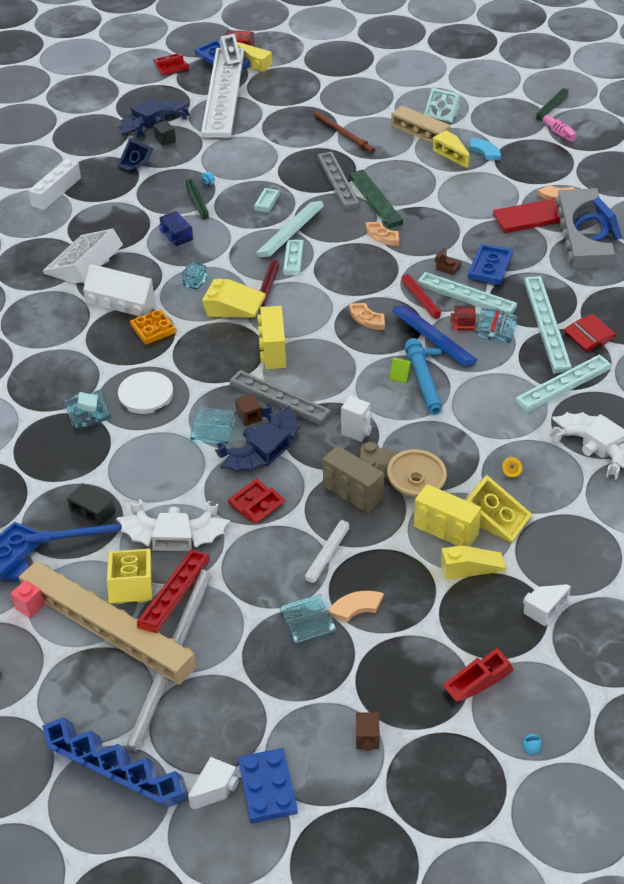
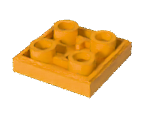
M162 309L155 310L152 313L139 316L130 321L131 327L145 345L177 333L176 327Z

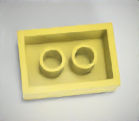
M282 306L260 307L261 314L257 316L258 325H262L258 326L260 350H263L260 352L261 362H264L265 369L286 368Z
M426 484L415 499L414 527L430 533L439 539L448 541L455 546L463 545L470 547L479 535L482 507Z
M151 549L109 551L107 569L109 603L124 604L134 601L143 603L152 600Z

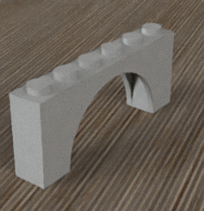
M597 188L559 190L558 197H555V206L558 207L557 215L560 217V228H563V239H566L565 249L568 250V261L571 262L572 269L613 267L615 252L612 243L598 242L585 237L575 228L573 223L581 215L596 212L593 200L599 197Z

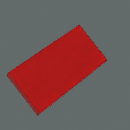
M554 199L493 210V215L504 233L560 223V217L557 215L558 207L555 206Z

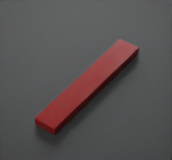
M195 550L189 551L138 619L137 628L158 633L197 579L201 570L209 562V554Z

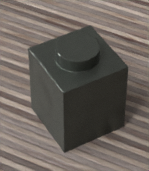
M167 121L153 125L155 139L162 146L176 142L175 129Z

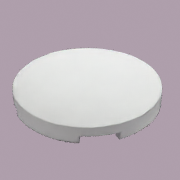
M150 371L139 372L127 377L118 389L120 403L128 411L137 414L154 413L155 410L164 405L167 406L174 394L173 385L169 378L161 373Z

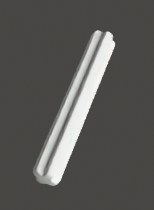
M344 520L339 521L305 574L307 582H316L349 530L348 522Z

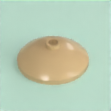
M411 449L396 454L390 460L387 476L389 482L396 490L405 495L417 497L426 484L441 489L445 484L447 471L444 463L436 455L424 450Z

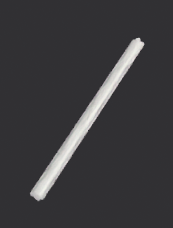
M204 569L201 570L172 638L180 646L184 643L185 636H187L186 634L190 630L194 615L197 613L196 611L212 577L210 575L211 572ZM157 673L127 742L126 746L130 751L138 752L139 745L142 743L141 740H143L144 733L147 731L146 728L150 724L149 721L153 717L152 714H154L155 707L159 703L158 700H160L162 691H164L166 682H168V678L160 673Z

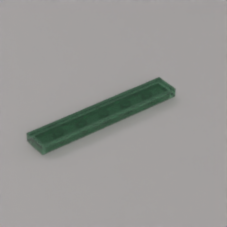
M363 169L349 173L351 181L388 229L403 225L401 216Z

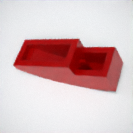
M496 648L482 660L476 658L445 682L443 687L456 702H459L489 688L513 672L514 669L509 660Z

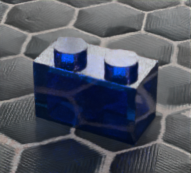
M177 211L159 217L161 233H164L168 240L176 247L193 240L192 226Z

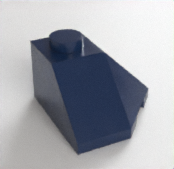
M129 138L117 166L132 171L148 162L154 148Z

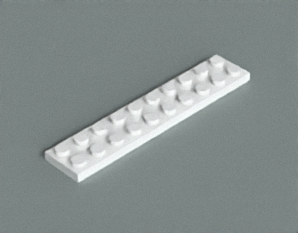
M216 48L201 131L202 137L231 138L244 48H238L242 62L227 65L221 48Z

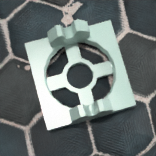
M432 88L424 115L439 121L452 123L454 117L458 116V102L461 95ZM442 95L441 99L435 101L436 97ZM447 96L452 99L453 105L447 104ZM441 101L446 103L443 109L438 108V103ZM433 106H436L438 109L436 115L432 112L434 110ZM446 109L451 110L447 115L441 116L442 111Z

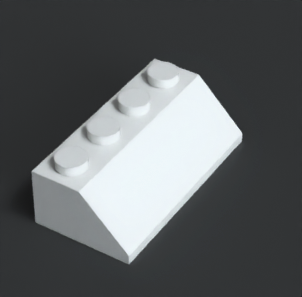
M89 265L83 289L86 303L136 316L147 315L156 306L152 279L101 266Z

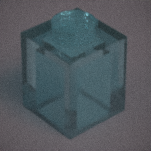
M191 261L181 273L183 286L198 290L207 279L206 265Z

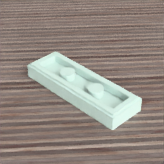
M287 240L283 275L300 276L303 240Z

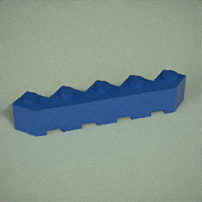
M64 717L42 725L47 748L167 808L189 799L184 777L176 771L159 777L156 764L152 760L145 757L131 763L126 748L116 744L103 749L99 735L91 730L76 735L74 724Z

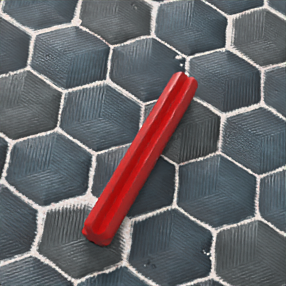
M409 274L403 275L402 282L434 319L440 317L441 311L415 280Z

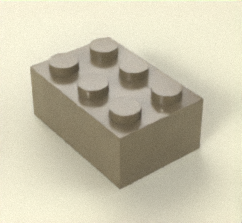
M338 445L322 458L323 486L327 490L333 491L342 499L351 502L358 509H362L368 514L384 500V472Z

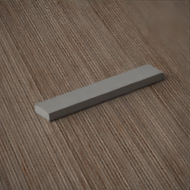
M333 152L318 154V160L344 210L360 208V203Z
M240 370L229 380L231 386L246 393H252L255 397L282 409L289 406L293 414L320 426L331 416L330 409Z

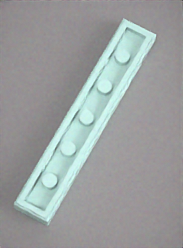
M310 202L256 252L259 258L270 257L324 206L323 202Z
M424 272L417 281V284L422 288L496 313V310L500 311V315H503V312L504 315L508 313L507 317L509 318L517 309L516 302Z
M599 354L516 397L515 403L528 413L610 370L612 364Z

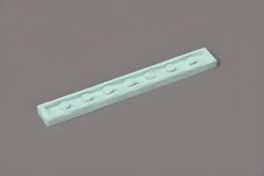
M541 276L525 277L524 285L553 374L564 373L572 369L542 278Z

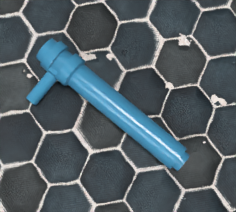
M409 339L405 343V352L413 366L428 411L433 415H437L441 412L442 404L425 358L426 355H441L442 349L423 348L422 343L417 339Z

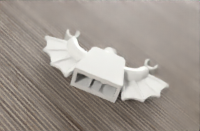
M566 412L562 416L552 417L563 428V430L559 427L553 428L550 437L554 436L553 442H560L563 435L582 437L583 453L587 456L595 453L601 458L610 456L612 462L608 466L606 477L614 475L615 480L618 479L620 467L624 468V429L601 414L599 416H589L583 412L578 414Z
M139 499V504L137 505L130 502L132 514L135 516L118 517L116 519L122 526L121 532L128 534L133 542H141L148 547L152 540L153 551L192 550V540L196 548L204 543H212L217 536L224 535V528L230 523V520L212 517L217 515L218 504L210 506L211 501L206 503V510L201 517L189 520L188 514L180 513V509L177 507L169 508L168 513H160L157 519L150 518L145 514L142 500Z

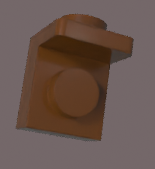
M443 248L435 256L436 270L455 275L461 267L462 261L448 257L447 249Z

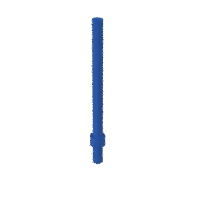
M120 523L54 532L45 530L38 534L24 535L25 543L40 541L48 543L51 542L50 540L118 532L121 531L122 526Z

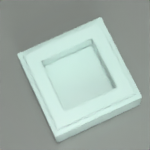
M79 392L77 408L95 412L98 396Z

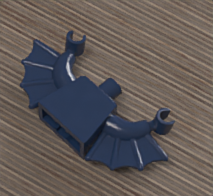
M152 98L130 108L131 115L127 114L121 120L122 124L119 126V129L122 130L121 134L125 135L135 131L136 139L140 137L145 138L142 127L152 128L154 124L165 121V116L180 114L181 118L185 120L187 116H190L188 109L185 108L189 103H184L180 100L157 102Z
M267 403V408L261 406L262 416L267 417L269 424L262 423L255 430L251 427H246L243 436L246 438L247 445L243 447L227 449L223 442L217 443L218 449H215L217 456L223 458L229 455L220 468H229L238 472L245 469L253 471L256 467L262 465L268 467L291 446L290 438H296L295 433L300 428L296 423L298 416L291 412L289 406L277 414L273 413L270 403Z

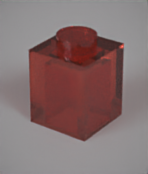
M454 306V313H450V323H454V330H475V306Z

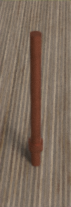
M318 111L315 112L314 116L358 144V147L363 150L366 149L370 153L375 152V148L369 145L366 140L358 138Z

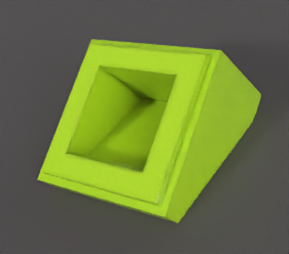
M393 357L390 380L406 383L410 376L411 361Z

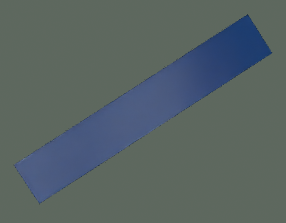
M394 306L392 311L394 314L463 366L476 364L477 359L407 306Z

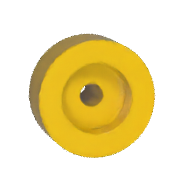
M508 457L502 463V470L508 477H516L522 471V464L518 458Z

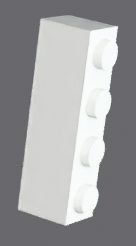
M65 159L29 189L31 206L45 210L80 180L79 163Z

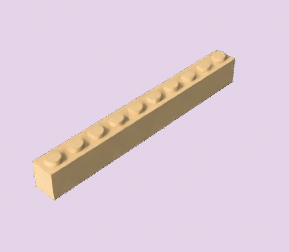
M36 561L19 576L20 583L27 580L41 589L46 605L176 684L181 685L197 668L195 654L191 649L180 646L174 639L163 636L159 631L154 633L137 628L138 618L134 619L125 610H119L109 603L108 600H102L94 592L83 589L79 583H73L62 573L58 574L53 571L48 565H43Z

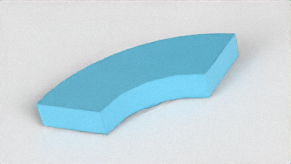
M470 138V151L482 154L485 160H501V153L494 144L483 139Z

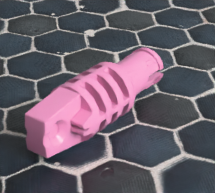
M546 115L543 118V123L548 125L552 132L570 142L576 140V133L570 126L559 119H554L550 115Z

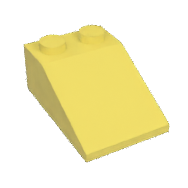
M214 279L202 302L207 317L255 318L266 295L261 291L230 279Z
M488 475L482 478L464 499L482 507L480 528L510 543L533 515Z

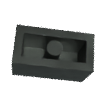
M84 483L67 497L71 512L97 526L103 525L116 512L114 500L110 495L103 494L97 491L96 488Z

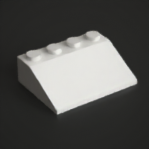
M113 228L81 235L43 270V273L74 284L80 282L83 284L86 280L89 265L102 266L106 264L111 256L119 252L118 249L123 244Z

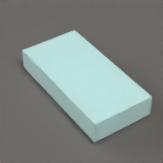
M264 188L254 205V210L270 213L280 195L279 190Z

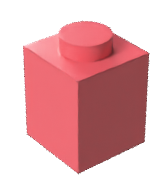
M27 580L23 581L11 592L15 609L28 618L33 617L45 605L41 589Z

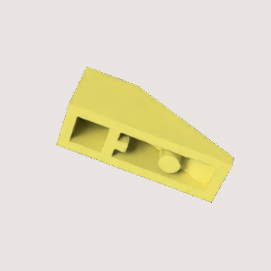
M237 42L238 48H244V57L250 61L249 67L264 72L272 65L271 51Z
M445 130L433 137V151L465 168L469 167L470 154L456 135Z
M463 545L441 549V568L445 580L502 572L507 569L501 552Z

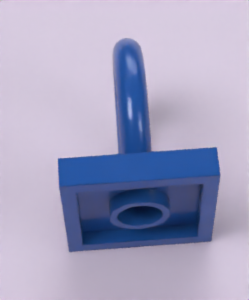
M599 197L593 200L597 213L583 215L574 222V226L578 230L582 223L588 220H596L603 230L598 235L589 238L594 241H601L608 232L616 240L622 237L616 215Z

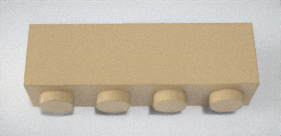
M401 106L391 113V126L433 143V137L445 130L450 132L449 124L405 106Z

